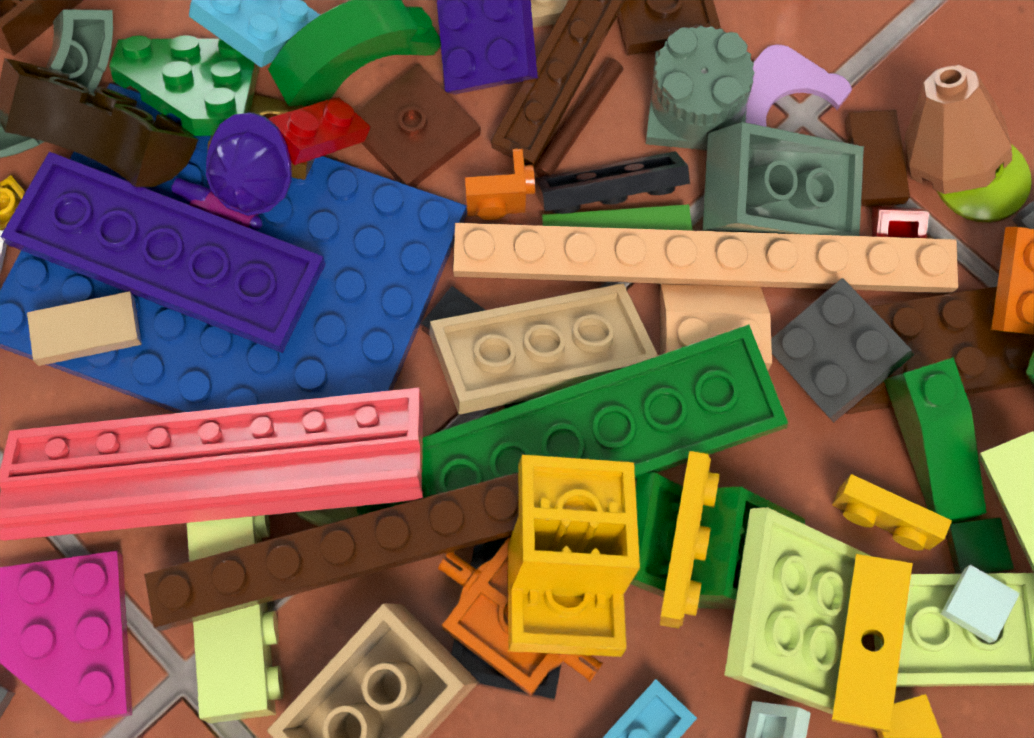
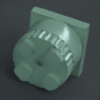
M703 26L698 28L691 27L689 29L683 27L670 35L664 47L656 51L646 137L647 145L707 150L708 133L740 122L746 123L747 104L755 71L753 70L754 62L751 61V54L747 52L748 45L737 33H726L723 29H715L711 26L708 28Z

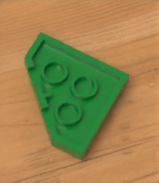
M190 35L178 36L174 39H149L145 36L118 39L109 64L113 82L124 89L132 86L140 92L143 102L164 116L169 113L174 114L181 119L182 127L194 136H214L222 122L235 114L250 112L260 66L220 38L197 39Z

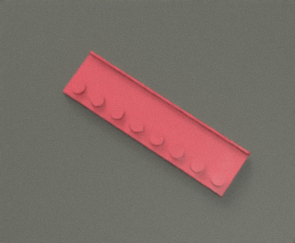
M420 388L9 431L0 468V540L28 539L422 499L424 400Z

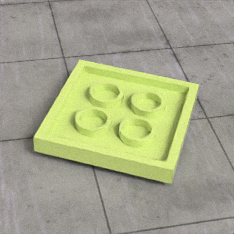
M768 507L750 509L725 676L833 714L856 554L871 555Z

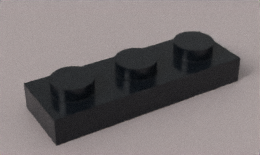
M676 151L534 178L537 197L545 212L552 210L553 213L557 214L575 212L581 208L582 204L598 201L606 205L619 204L626 201L629 195L645 192L649 195H666L674 192L676 186L690 184L688 164Z

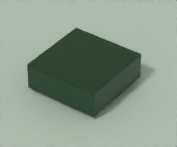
M1001 517L950 524L946 539L955 574H962L964 568L969 565L984 573H1008L1014 569Z

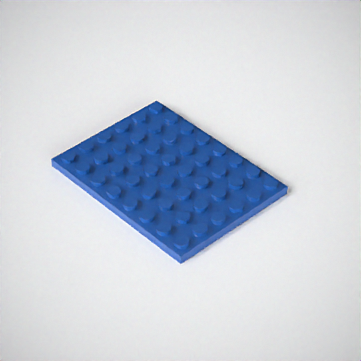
M109 83L108 89L138 101L136 108L148 112L153 116V120H156L157 114H161L143 102L140 93ZM169 113L165 115L182 126L181 119L174 114ZM195 136L198 142L187 166L173 179L155 187L143 188L189 205L190 203L183 197L171 191L172 185L177 178H181L187 182L200 184L210 189L206 177L208 142L212 136ZM73 151L70 160L127 181L117 172L84 155ZM324 156L315 158L305 180L292 177L287 196L271 211L258 214L263 225L256 231L321 255L326 263L283 353L133 295L142 345L47 365L175 413L391 391L395 386L455 244V223L464 222L467 215V206ZM21 251L0 289V348L33 360L27 312L115 295L126 291Z

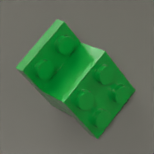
M654 472L646 473L637 478L635 491L640 568L630 584L664 597L683 486ZM743 487L717 488L714 507L703 505L700 526L711 528L705 561L694 559L691 574L692 581L702 582L698 608L735 609L750 509L768 507L804 525L805 519Z

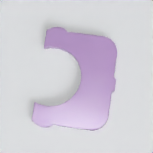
M773 45L766 48L754 61L753 70L755 74L747 104L746 123L767 127L766 117L771 106L782 97L794 93L817 95L827 100L838 110L851 94L852 88L844 77L838 74L827 73V71L790 47Z

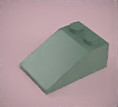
M745 122L708 133L703 231L860 236L864 146Z

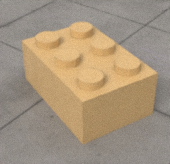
M382 604L270 726L267 732L273 738H428L473 690L479 681L402 604Z

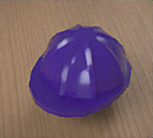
M251 112L235 114L219 125L211 139L206 161V177L211 192L226 208L250 216L271 211L287 196L292 182L291 160L287 144L279 128L265 116Z

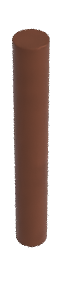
M614 59L606 61L535 165L534 172L539 177L553 175L622 73L623 66Z

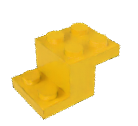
M522 455L518 464L519 517L508 543V651L622 657L626 650L624 593L640 568L634 462Z

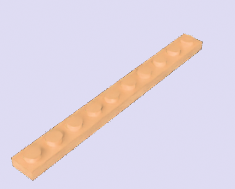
M455 223L454 277L830 289L841 278H844L854 290L953 293L958 288L956 239Z

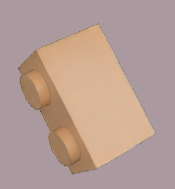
M660 284V355L750 325L766 368L769 370L772 364L771 318L761 287Z

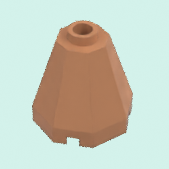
M960 65L948 66L934 71L923 82L904 137L911 179L921 184L922 178L929 180L933 184V189L943 194L987 187L996 178L995 170L1002 163L1003 168H1005L1012 161V146L1005 117L975 71Z

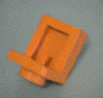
M523 149L512 150L513 174L465 177L467 217L478 216L485 220H496L504 217L506 214L526 213V195L535 194L533 165H524Z

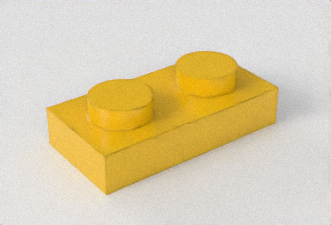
M852 474L839 487L832 506L843 510V516L852 523L867 528H872L875 525L892 533L893 540L898 544L917 551H922L924 548L931 550L942 542L952 520Z

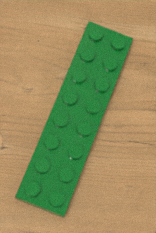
M746 325L423 437V498L518 473V464L522 455L634 462L635 480H637L638 477L646 473H658L687 463L689 451L710 455L786 429L788 421L751 327ZM411 501L355 507L359 516Z

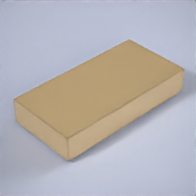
M130 291L27 312L32 357L38 366L142 345L135 298Z

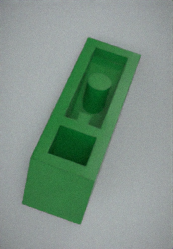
M954 357L885 379L884 382L928 510L952 520L951 524L987 513L972 411Z

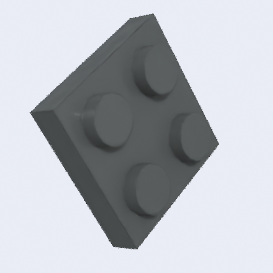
M841 278L771 338L772 355L833 423L914 356L911 348L844 278Z

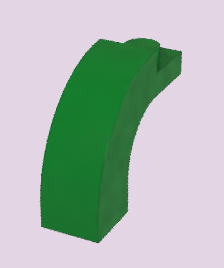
M350 0L321 14L300 29L282 47L268 70L288 106H310L331 99L341 84L351 74L372 61L393 55L434 56L441 47L440 36L432 25L430 16L422 7L405 6L402 0Z

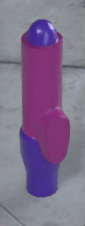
M177 178L172 185L171 191L183 197L190 203V206L253 230H258L263 225L258 214L247 216L226 208L211 192V189L205 186L190 183L181 178Z

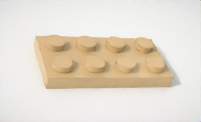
M623 283L430 321L429 335L459 415L535 399L658 356Z

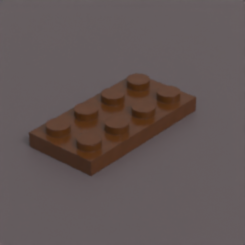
M997 286L870 306L911 348L914 354L913 357L888 378L954 357L966 395L1033 384L1026 372L1034 350V335L991 330ZM885 382L880 383L849 409L846 415L893 407Z

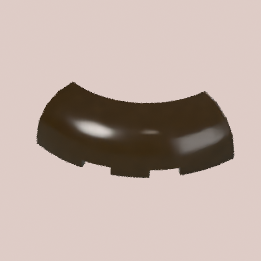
M4 58L0 77V122L4 132L48 142L84 155L117 172L134 187H155L173 179L187 166L196 149L198 139L167 116L157 114L156 120H153V116L148 112L136 108L138 101L100 86L94 94L89 92L88 88L84 85L69 80L70 75Z

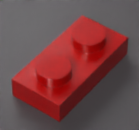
M339 97L267 118L279 128L287 144L291 163L294 165L365 142L370 130V126L354 112L349 104Z

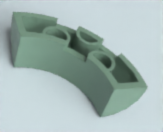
M62 10L53 21V45L46 68L70 75L69 80L84 85L88 88L89 92L94 93L103 72L106 70L110 56L113 36V10ZM0 122V159L22 153L44 143L41 140L6 133Z

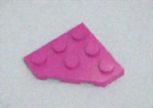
M118 551L0 567V664L67 719L77 724L132 715L123 555Z

